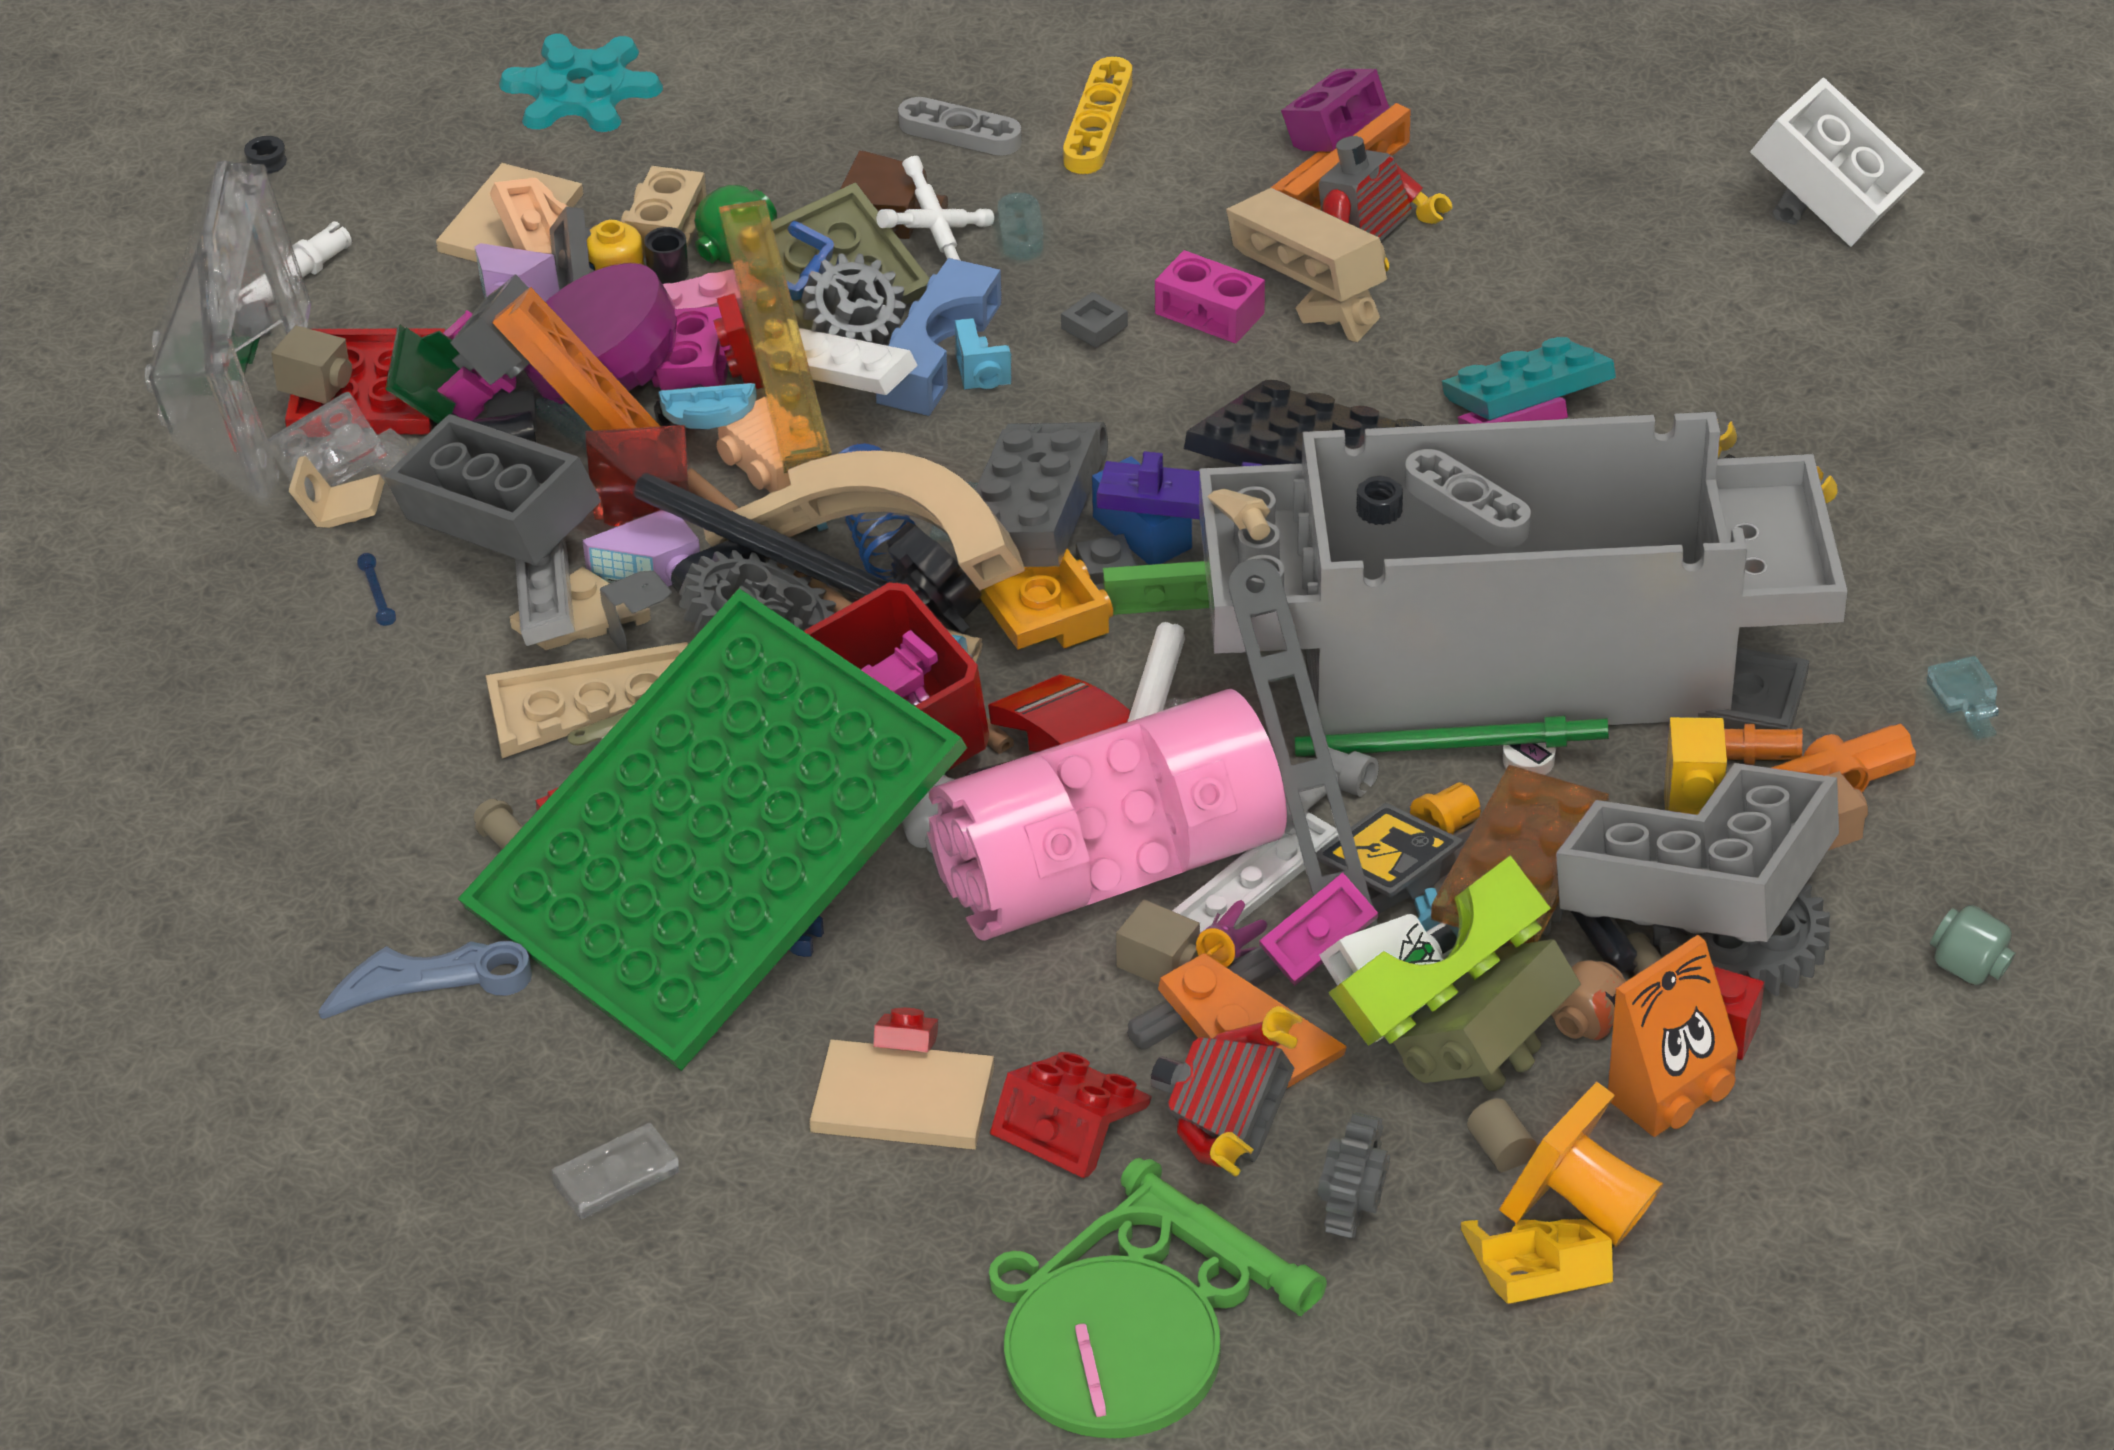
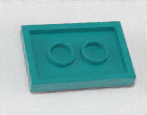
M1555 337L1545 340L1541 348L1529 352L1513 351L1503 354L1499 362L1487 366L1471 365L1461 368L1457 376L1442 380L1444 395L1449 401L1488 420H1492L1616 378L1613 359L1595 352L1592 348L1572 342L1567 337Z

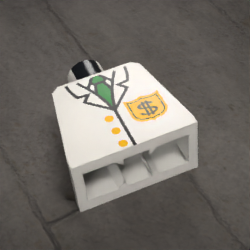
M1407 914L1345 936L1319 954L1338 986L1383 951L1399 960L1412 964L1423 965L1440 962L1450 954L1457 937L1453 930L1444 923H1440L1426 932L1416 916Z

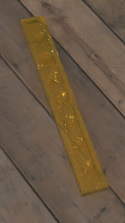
M759 200L719 207L720 221L783 471L788 473V469L812 460L831 456L832 453L766 201Z

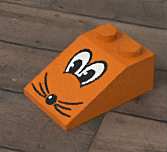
M1696 935L1616 988L1608 1090L1615 1095L1611 1103L1653 1137H1656L1670 1126L1673 1129L1681 1128L1691 1119L1694 1111L1710 1099L1714 1102L1724 1099L1732 1090L1736 1080L1735 1068L1738 1049L1706 941L1699 935Z

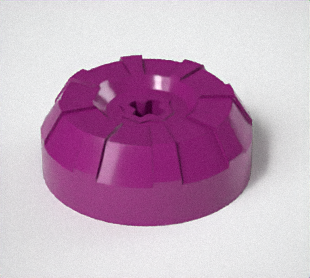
M624 263L593 271L568 284L546 301L548 306L628 391L638 385L643 386L654 377V371L664 361L667 354L673 352L675 347L677 317L675 316L674 302L656 273L645 265ZM531 363L523 369L543 397L571 407Z

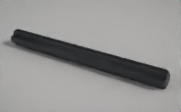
M642 473L635 485L633 494L636 498L858 599L889 583L649 473Z

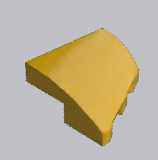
M1561 1219L1552 1222L1520 1220L1517 1224L1515 1223L1512 1232L1489 1236L1479 1227L1478 1220L1461 1222V1231L1491 1287L1507 1304L1613 1282L1612 1239L1587 1219ZM1516 1271L1529 1272L1526 1274L1511 1275V1273Z

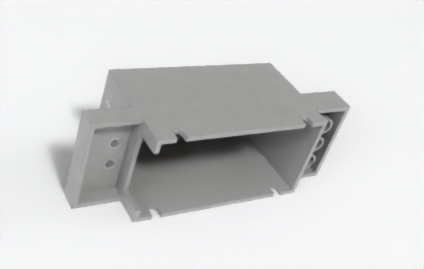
M1716 412L1674 414L1673 428L1666 434H1658L1654 431V415L1365 429L1364 444L1358 449H1349L1345 446L1344 430L1303 432L1302 464L1199 469V517L1214 654L1246 652L1229 593V578L1232 571L1238 564L1249 559H1262L1271 563L1281 576L1300 648L1306 649L1310 684L1325 735L1545 722L1544 717L1565 716L1566 721L1608 718V725L1670 722V717L1698 718V713H1705V711L1731 710L1739 627L1844 622L1847 587L1814 455L1718 459L1720 429ZM1422 449L1441 451L1524 501L1531 511L1528 539L1514 547L1495 546L1410 494L1405 487V462L1408 456ZM1386 476L1402 485L1403 512L1401 517L1397 518V521H1393L1391 524L1374 525L1358 517L1356 512L1357 487L1369 477ZM1227 489L1262 499L1270 510L1265 518L1270 527L1269 535L1262 540L1252 539L1247 528L1240 530L1231 519L1211 503L1207 496L1213 491ZM1471 494L1455 496L1457 500L1466 502L1480 499L1478 496ZM1251 578L1248 580L1246 587L1250 592L1258 593L1263 590L1264 582L1259 578ZM1276 612L1251 618L1260 651L1286 650Z

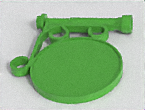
M1142 1158L1134 1159L1122 1174L1121 1185L1125 1188L1128 1198L1113 1211L1094 1221L1042 1268L1039 1269V1262L1032 1255L1023 1251H1010L996 1257L989 1269L992 1292L1003 1301L1017 1303L1009 1317L1004 1337L1006 1369L1016 1393L1034 1413L1049 1423L1073 1433L1098 1438H1126L1151 1433L1177 1422L1200 1404L1211 1389L1220 1365V1329L1213 1308L1226 1309L1244 1302L1249 1295L1250 1279L1266 1290L1273 1287L1274 1291L1279 1294L1280 1303L1298 1316H1302L1322 1298L1327 1285L1326 1278L1305 1264L1300 1266L1294 1263L1289 1264L1205 1205L1197 1204L1162 1180L1161 1165L1152 1159L1143 1160ZM1132 1225H1150L1161 1228L1159 1241L1148 1248H1137L1131 1245L1129 1241L1133 1238ZM1119 1229L1118 1248L1121 1256H1099L1076 1261L1104 1236ZM1172 1234L1208 1258L1199 1268L1198 1287L1178 1271L1160 1263L1169 1254ZM1219 1266L1239 1280L1235 1286L1227 1289H1219L1209 1283L1212 1278L1219 1274ZM1012 1270H1022L1031 1276L1025 1282L1016 1285L1007 1284L1000 1279L1004 1273ZM1085 1323L1087 1326L1105 1402L1106 1416L1096 1417L1075 1332V1325Z

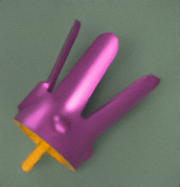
M1239 900L1228 909L1219 921L1220 914L1217 913L1212 925L1199 934L1196 941L1198 956L1205 953L1223 966L1228 967L1235 958L1241 957L1257 948L1241 949L1266 930L1267 922L1261 919L1237 930L1233 928L1245 908V903Z

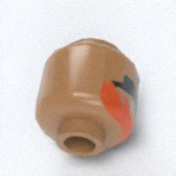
M1593 960L1579 961L1571 968L1581 985L1551 1016L1558 1029L1564 1035L1574 1039L1584 1036L1589 1039L1599 1040L1607 1036L1613 1029L1616 988L1625 983L1626 980L1622 973L1609 963Z

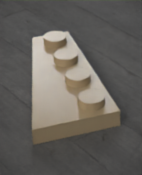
M683 642L486 675L487 689L502 759L566 737L576 729L628 711L685 649L688 643Z

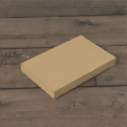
M501 163L436 240L437 251L477 262L475 246L480 243L514 248L490 196L495 182L537 178L552 192L556 200L566 204L568 207H574L583 196L582 183Z
M830 1040L810 1117V1132L976 1150L994 1071V1056L939 1050L919 1052L873 1047L874 1044Z

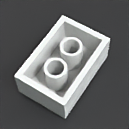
M1824 77L1782 114L1750 151L1752 155L1850 247L1874 226L1924 173L1914 161Z

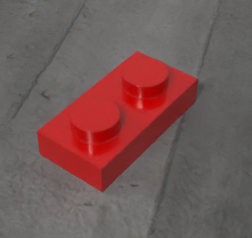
M735 293L716 298L722 317L713 320L721 347L731 345L732 349L725 350L724 353L732 378L742 376L744 384H755L756 389L765 388L758 359Z

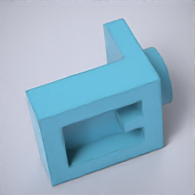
M974 318L955 320V355L964 390L973 388L992 389L998 385L1011 384V352L1009 346L988 347L986 336L978 337Z

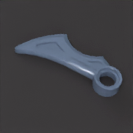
M470 941L450 953L433 957H412L398 953L386 946L362 962L337 985L319 1009V1016L325 1019L352 1008L397 995L480 984L486 992L494 995L507 996L515 994L524 989L531 981L532 970L527 950L522 945L512 941H500L490 945ZM502 964L517 966L515 971L510 974L494 975L490 973L493 968Z

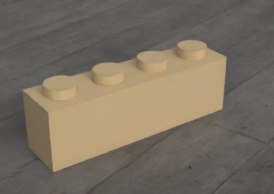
M1269 188L1226 209L1233 246L1242 254L1340 302L1387 280L1384 265L1386 254L1379 237L1273 188Z

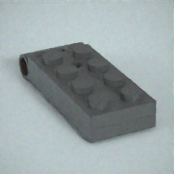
M1104 422L1007 424L1006 429H1002L975 490L1009 532L1019 551L1024 567L1060 566L1092 488V476L1098 473L1102 461H1105L1107 457L1108 433Z

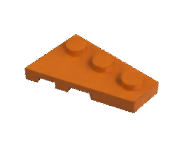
M1205 953L1160 977L1158 990L1198 1038L1213 1039L1218 1033L1262 1022L1266 1014L1277 1006L1295 1013ZM1304 1018L1301 1023L1294 1024L1288 1034L1297 1038L1296 1047L1289 1049L1281 1044L1276 1046L1282 1049L1295 1068L1287 1088L1344 1056L1347 1048L1346 1045Z

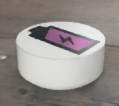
M1546 743L1504 745L1503 764L1510 773L1518 777L1538 778L1549 773L1554 767L1556 748H1546Z

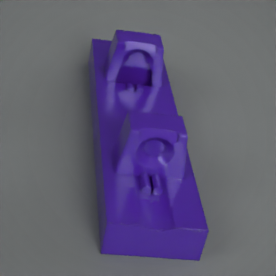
M1147 451L1143 452L1141 465L1106 461L1097 491V508L1200 520L1199 471L1163 467V454ZM1243 462L1242 467L1262 466V464Z

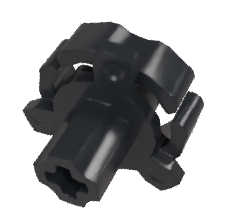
M907 522L886 542L888 545L887 550L894 560L891 563L893 570L890 572L891 576L895 579L892 583L908 584L929 610L942 617L956 632L966 635L970 631V626L963 619L982 602L980 599L982 596L981 592L967 574L959 570L958 562L940 544L925 534L919 527Z

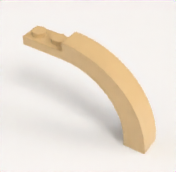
M855 451L812 460L788 469L790 486L771 492L761 499L732 510L788 537H792L827 521L852 514L866 512L901 513L929 522L948 534L952 541L959 566L979 591L1025 571L1019 551L1009 532L976 490L960 476L944 466L906 453ZM704 529L705 539L712 547L728 540Z

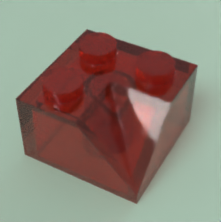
M685 425L585 431L589 478L601 499V502L593 509L595 520L604 519V523L607 525L620 526L633 521L635 517H644L662 510L634 496L635 485L642 473H649L692 493L690 456Z

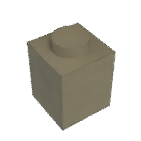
M295 325L271 352L278 391L328 404L335 394L348 384L352 374V364L348 359L346 339Z
M1144 899L1116 932L1117 967L1159 985L1160 977L1198 957L1196 941L1200 934V923Z

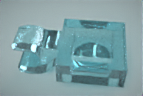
M1972 656L1928 666L1927 684L1947 713L1963 710L1966 724L1977 740L1996 736V731L1991 725L1989 718L1996 717L1999 713L1995 704L1997 685L1978 658Z

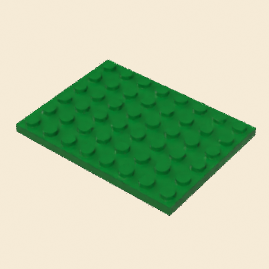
M739 588L460 895L458 900L465 909L505 939L522 945L527 950L530 958L682 1071L967 749V746L956 733Z

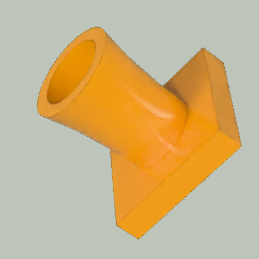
M1596 1081L1542 1139L1499 1208V1211L1517 1224L1551 1187L1576 1207L1598 1229L1611 1238L1613 1246L1617 1247L1648 1210L1664 1183L1633 1168L1589 1138V1135L1615 1096Z

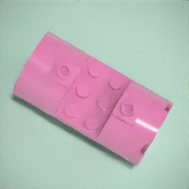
M1226 689L935 786L930 790L928 797L932 805L938 804V814L928 817L930 831L927 832L940 878L946 884L953 898L958 897L965 908L970 907L974 915L966 917V920L976 937L985 941L1279 840L1286 829L1287 807L1279 766L1269 738L1258 716L1241 694L1233 689Z

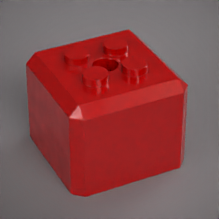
M889 582L804 630L805 633L860 670L867 665L874 667L895 653L894 648L897 647L900 650V644L903 643L902 635L911 630L933 649L938 657V661L931 665V670L924 674V685L922 687L930 698L917 704L915 707L956 733L967 746V749L947 771L986 749L990 734L978 665L908 584Z

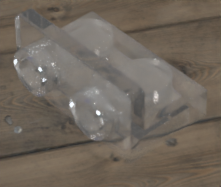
M350 392L343 393L266 440L268 447L290 482L292 481L298 458L307 456L330 487L339 485L388 455L382 442L362 414ZM305 477L306 493L309 499L315 498L313 484L308 477Z

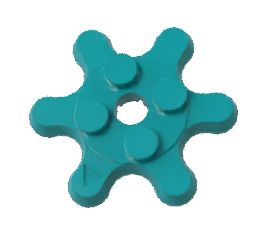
M551 34L545 38L541 49V54L546 59L543 64L535 67L507 68L503 71L499 81V88L506 93L529 94L536 99L535 102L525 109L522 119L524 126L530 129H544L551 126L561 117L577 115L585 118L589 127L595 131H612L617 129L622 122L615 109L619 101L627 98H653L663 91V84L655 73L631 71L625 68L628 63L635 60L639 55V50L633 39L627 36L615 37L609 43L597 49H579L572 45L566 35ZM581 77H585L586 79L585 82L581 84L571 82L576 79H581Z

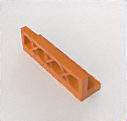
M1395 103L1353 136H1359L1363 139L1365 150L1388 153L1393 156L1410 143L1411 109ZM1337 148L1333 151H1318L1271 188L1321 211L1319 182L1321 177L1340 162Z
M532 287L528 288L495 316L492 323L624 464L636 454L643 459L653 451L663 428Z

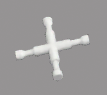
M911 156L905 159L902 165L906 174L912 177L917 188L915 195L921 209H908L905 213H896L892 209H881L877 214L878 226L880 228H893L898 224H905L907 228H930L940 252L945 253L947 259L960 260L955 249L957 243L950 228L965 227L967 224H975L978 227L992 226L994 222L992 210L977 209L975 212H966L964 209H942L932 185L927 184L923 176V165L919 156Z

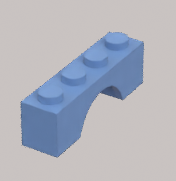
M948 258L938 274H933L930 277L925 293L919 301L912 303L907 319L901 328H895L888 345L910 350L918 366L887 395L876 393L877 404L930 416L948 388L947 352L937 344L955 335V320L974 318L977 332L986 329L1001 305L1000 269Z

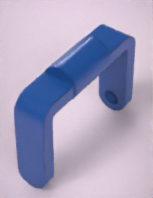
M792 221L787 228L788 232L793 237L820 250L819 254L814 255L800 274L799 280L795 285L760 267L754 271L752 276L759 284L790 300L796 301L802 298L810 272H819L821 261L824 259L827 261L831 260L834 243L830 238L797 221Z

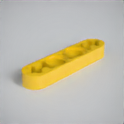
M1105 57L1096 61L1093 65L1063 145V161L1067 170L1077 174H1090L1098 171L1103 166L1132 87V65L1128 60L1120 57ZM1111 75H1114L1113 84L1106 82V79H1109ZM1098 101L1112 102L1111 104L1107 105L1094 104ZM1090 127H1098L1103 130L1086 131L1084 129ZM1083 146L1090 147V151L1082 155Z

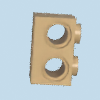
M651 166L644 183H638L634 194V203L630 211H624L621 222L636 228L640 233L643 256H646L645 236L650 231L661 227H673L681 230L686 236L688 247L696 231L694 224L695 212L700 202L706 197L705 173Z

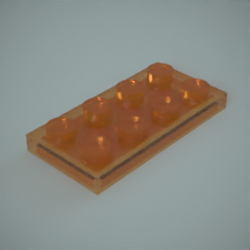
M1508 765L1432 903L1431 920L1459 928V914L1454 897L1511 855L1551 908L1536 919L1542 929L1523 944L1538 942L1559 903L1556 853L1595 800L1609 802V794Z

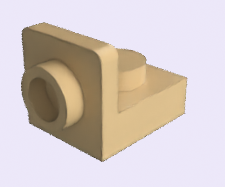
M1313 288L1295 307L1302 323L1324 322L1327 325L1340 322L1347 339L1358 342L1380 318L1376 304L1368 289L1340 302Z

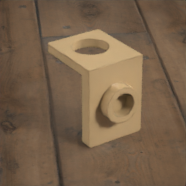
M302 456L298 458L289 493L317 527L330 528L374 516L385 481L380 474L330 487L307 456ZM305 477H308L313 484L315 490L314 502L309 499L306 493Z

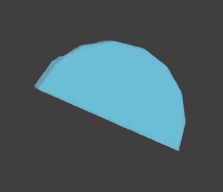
M752 383L658 391L663 415L672 423L690 429H711L727 426L738 421L753 409L757 398L756 387Z

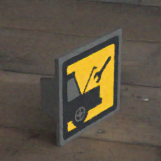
M1386 802L1351 827L1366 885L1389 897H1393L1404 888H1406L1412 899L1418 897L1425 889L1430 888L1439 881L1442 860L1464 845V840ZM1339 837L1316 852L1319 862L1339 872L1348 870Z

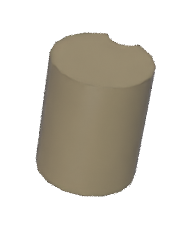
M1495 1098L1480 1104L1468 1118V1130L1496 1169L1501 1173L1528 1163L1537 1149V1142L1504 1099Z

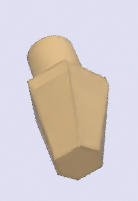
M1227 489L1213 491L1207 496L1211 503L1231 519L1240 530L1247 528L1252 539L1262 540L1269 535L1270 527L1265 518L1270 510L1262 499Z

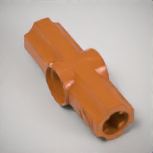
M1898 724L1845 742L1838 735H1825L1814 741L1807 748L1803 757L1771 768L1823 776L1840 771L1850 785L1862 793L1868 786L1869 781L1914 766L1916 751L1913 747L1910 733L1902 724Z

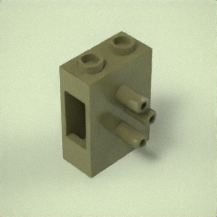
M1551 939L1525 943L1517 948L1514 945L1499 947L1494 951L1500 958L1497 964L1475 980L1467 972L1452 984L1458 990V993L1432 1012L1425 1005L1412 1018L1416 1025L1393 1042L1402 1056L1404 1066L1414 1078L1423 1083L1479 1077L1488 1091H1497L1506 1082V1078L1499 1066L1507 1058L1516 1072L1529 1070L1535 1062L1532 1055L1538 1052L1541 1047V1042L1534 1031L1581 985L1556 941Z

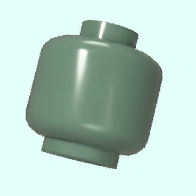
M1968 905L1961 909L1960 912L1952 908L1944 917L1930 941V945L1936 948L1934 955L1936 964L1971 985L1982 984L1989 975L1999 981L2016 955L2014 951L2008 948L2012 937L2010 927L1974 905Z

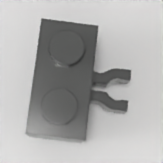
M516 274L483 300L450 342L459 352L453 359V362L460 369L463 366L469 371L475 369L489 385H492L504 374H507L510 379L514 378L530 363L492 323L498 313L529 288Z

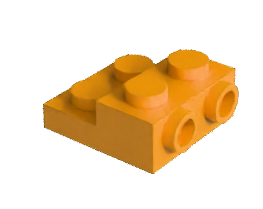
M1068 549L1065 551L1060 566L1024 567L1025 571L980 590L982 594L980 599L1017 650L1056 637L1063 648H1067L1109 633V618L1113 617L1111 600L1104 589L1098 590L1092 582L1084 562L1080 559L1076 560Z

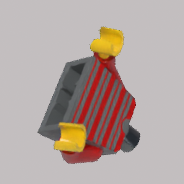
M1349 136L1337 142L1336 148L1340 162L1321 177L1319 182L1321 211L1379 237L1380 241L1412 213L1411 202L1417 206L1416 215L1418 220L1425 223H1439L1443 221V217L1437 212L1444 214L1452 210V202L1445 194L1438 193L1428 198L1421 192L1423 187L1404 172L1390 154L1365 150L1364 141L1359 136ZM1385 257L1384 265L1387 272L1389 270V262Z
M1277 1006L1266 1014L1262 1022L1218 1033L1213 1039L1197 1038L1192 1043L1185 1063L1164 1056L1158 1058L1151 1073L1152 1088L1171 1093L1168 1101V1111L1177 1121L1178 1136L1198 1162L1224 1168L1232 1176L1237 1177L1241 1172L1235 1166L1239 1156L1251 1162L1256 1161L1295 1069L1282 1049L1276 1046L1281 1044L1289 1049L1296 1047L1297 1038L1288 1034L1294 1024L1302 1022V1017L1283 1007Z

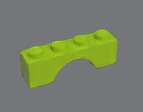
M1511 855L1454 897L1459 914V932L1456 943L1445 960L1433 964H1412L1399 960L1383 951L1328 992L1368 1046L1382 1036L1385 1037L1389 1044L1393 1043L1416 1025L1410 1015L1424 1004L1432 1012L1458 993V990L1452 984L1467 972L1474 980L1500 961V958L1494 952L1509 940L1517 948L1542 929L1536 919L1551 908Z

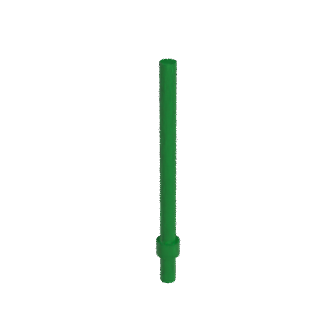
M1565 716L1544 717L1545 722L1331 734L1325 735L1329 748L1350 754L1354 751L1360 753H1379L1546 743V748L1567 747L1568 741L1609 739L1608 718L1566 721ZM1311 736L1295 737L1296 757L1316 756Z

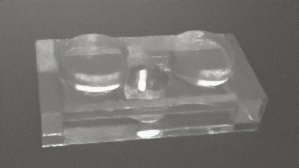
M647 1123L551 1170L554 1186L580 1220L679 1173L678 1157L653 1125Z

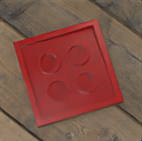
M397 328L312 329L346 339L348 359L352 364V374L348 384L341 388L328 404L290 394L285 417L287 435L429 434L432 431L433 421L386 390ZM408 328L420 337L437 331L442 333L446 331L445 328Z

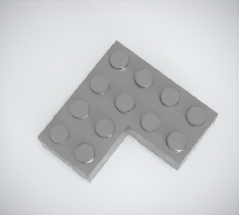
M1734 763L1698 815L1595 800L1556 853L1560 909L1581 912L1588 917L1607 916L1632 920L1639 925L1657 924L1683 928L1685 931L1695 934L1708 932L1733 936L1745 942H1767L1839 834L1837 777Z

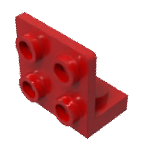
M1060 1052L1058 1055L1032 1062L1030 1065L1007 1073L989 1134L1075 1175L1086 1178L1096 1169L1109 1123L1146 1109L1150 1105L1152 1096L1136 1089L1137 1084L1128 1077L1118 1074L1101 1073L1089 1067L1090 1062L1086 1058L1070 1052Z

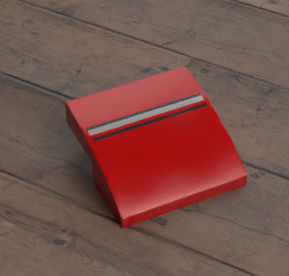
M1062 674L988 704L990 724L1027 731L1029 751L1040 752L1127 723L1131 712L1126 706L1103 690L1085 681Z

